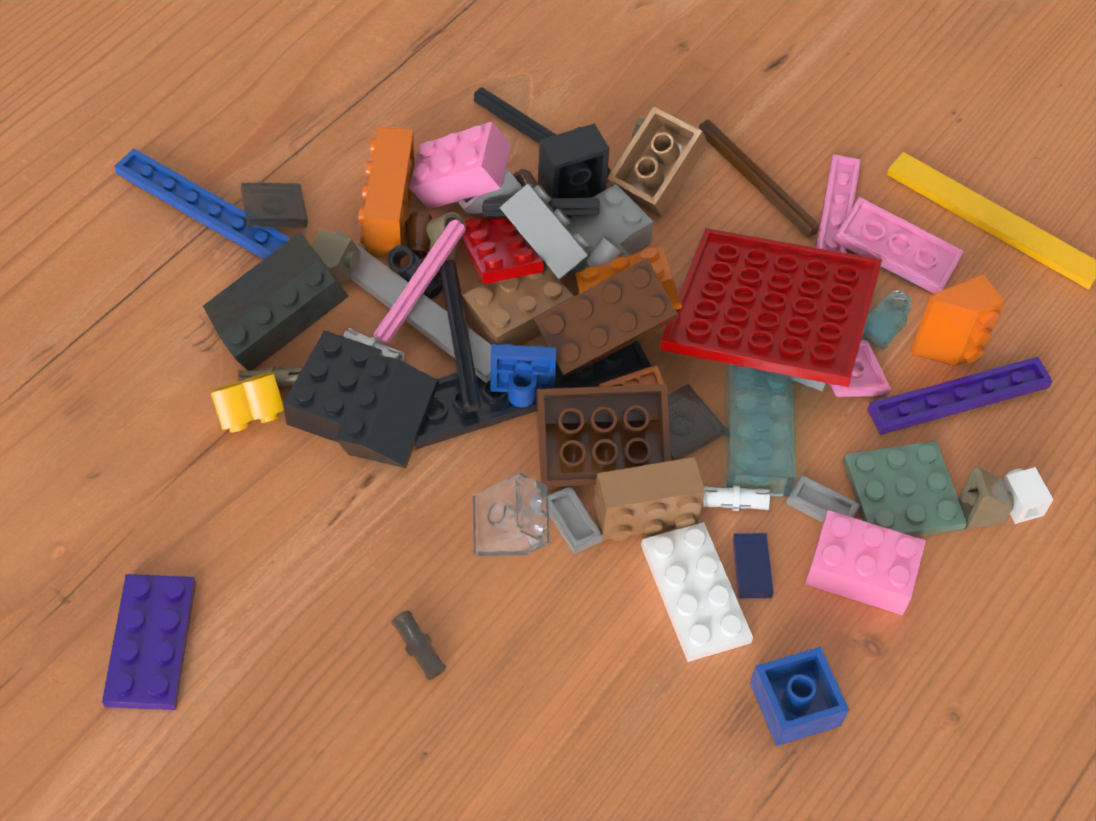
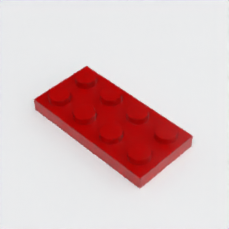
M492 217L482 220L468 219L464 221L466 229L459 241L483 284L544 272L541 257L508 217Z

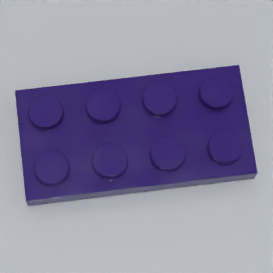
M125 575L102 699L104 707L176 710L196 587L194 577Z

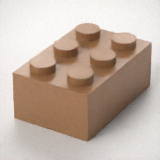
M653 106L607 177V180L611 187L617 184L635 203L662 217L707 148L708 142L702 130Z
M543 261L544 272L483 284L463 294L462 301L466 322L477 335L489 344L521 346L542 335L534 320L535 317L574 296Z
M695 457L597 473L593 507L603 540L612 539L619 541L631 535L642 533L653 535L665 529H681L698 524L705 489Z

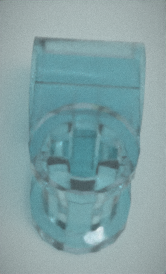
M902 291L890 292L874 310L869 312L863 337L883 350L887 348L907 323V314L912 307L911 298Z

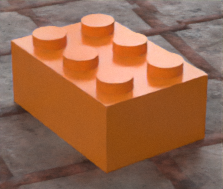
M663 245L655 248H646L640 253L627 257H618L611 262L599 266H590L583 271L575 273L579 293H582L639 261L648 258L675 310L682 308Z

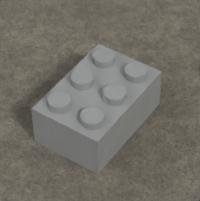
M526 184L505 202L500 209L554 274L561 279L590 255L587 249L591 245L580 232L573 234L568 228L571 221L561 209L553 210L548 204L552 199L541 186L537 185L534 187L531 184Z

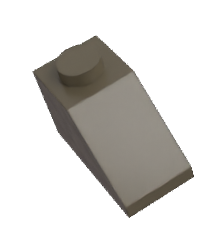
M320 229L312 244V248L339 283L349 279L353 269L359 264L361 251L351 238Z
M980 467L973 468L958 499L967 521L966 528L972 529L1005 524L1014 507L1011 493L1007 492L1002 479Z

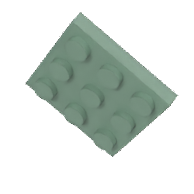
M937 440L844 455L843 464L855 500L860 504L859 512L862 521L913 537L964 530L967 521Z

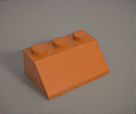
M984 274L931 295L910 351L913 355L952 366L977 361L984 354L983 350L987 341L992 336L991 332L995 323L1000 318L999 314L1005 300Z

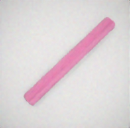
M453 220L449 222L374 332V338L380 343H390L465 232L466 228L460 221Z

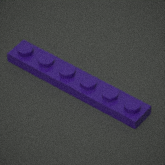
M1039 357L870 402L867 410L878 432L882 435L1044 390L1050 387L1052 379Z

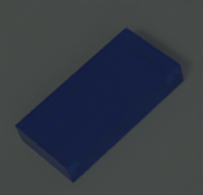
M734 533L732 542L738 598H772L774 592L767 533Z

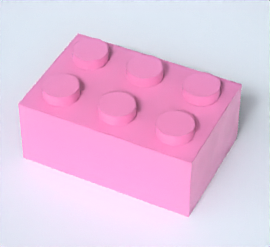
M492 121L457 133H451L432 141H426L420 144L409 189L428 210L501 189L511 143Z
M828 510L805 585L903 616L912 598L926 540Z

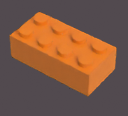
M378 127L376 139L371 138L370 156H373L372 161H367L366 178L369 179V183L363 184L362 201H365V207H359L358 224L363 225L361 226L360 243L365 244L366 251L374 257L387 258L391 249L399 245L404 246L406 235L405 221L408 219L412 194L409 185L415 166L413 129Z

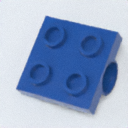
M491 344L490 391L508 392L509 401L516 407L522 408L532 405L536 399L537 389H554L557 348L542 345L532 347L515 346L513 344Z

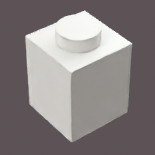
M1036 467L1027 470L1015 469L1005 475L1003 480L1007 492L1011 493L1014 501V507L1010 513L1014 523L1017 524L1044 516L1053 498Z

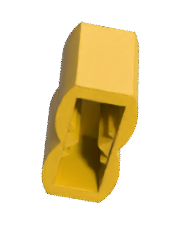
M272 371L210 390L222 430L229 428L230 433L248 428V422L260 419L261 423L276 420L280 417L279 413L284 411L283 402Z

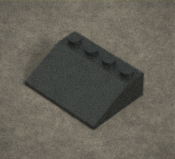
M299 232L203 305V308L232 356L247 371H250L349 296L306 238Z

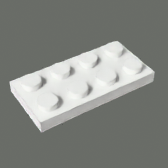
M704 522L642 539V550L687 662L752 643V633Z

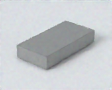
M801 475L786 502L787 505L822 523L828 510L854 518L860 507V504L804 475Z
M567 486L542 498L543 507L573 555L603 541L601 531L572 486Z

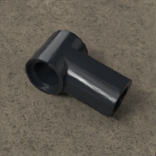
M401 245L391 249L387 256V263L390 269L398 273L407 282L411 280L423 262L418 254ZM409 255L408 265L400 268L401 259ZM437 273L423 293L431 300L436 298L443 290L442 279Z

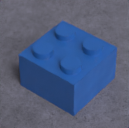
M821 647L755 666L750 685L776 746L842 726L849 708Z

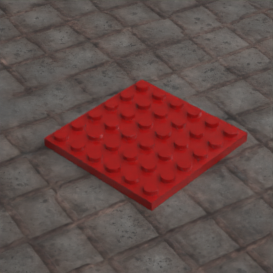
M705 228L679 293L682 308L676 309L679 319L667 324L660 341V350L849 387L881 270L882 260Z

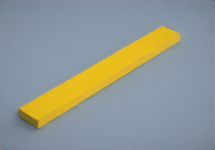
M902 152L888 168L887 176L1089 290L1095 283L1096 259L923 162Z

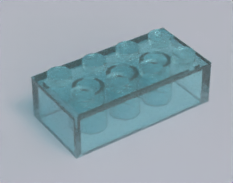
M729 364L724 385L725 487L733 488V485H740V488L769 489L770 496L789 497L796 479L793 376Z

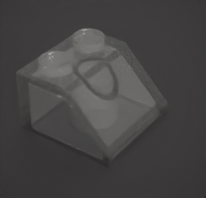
M518 472L474 495V554L477 556L527 555L550 544L547 485L522 472Z

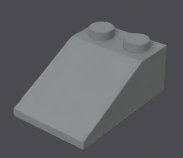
M617 184L593 197L599 198V215L572 216L569 219L571 223L568 225V228L573 234L580 232L591 245L587 249L590 254L603 235L616 241L631 255L648 246L651 242L653 221ZM587 258L569 272L576 281L575 273L590 267L586 262Z

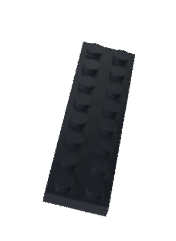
M637 340L568 378L563 375L556 362L554 389L598 387L601 383L651 367ZM458 373L437 379L439 381L438 387L414 446L415 450L536 412V399L528 407H516L509 401L508 392L490 391L491 379L486 383L476 375L481 408L478 411L466 412L463 407Z

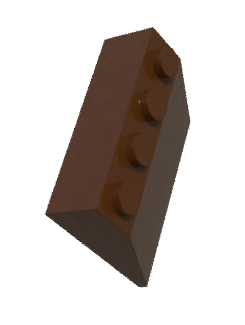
M667 384L537 389L536 411L541 487L596 485L597 473L671 461Z

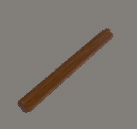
M706 120L699 125V129L703 131L706 140L803 234L811 237L817 233L819 224L713 122Z

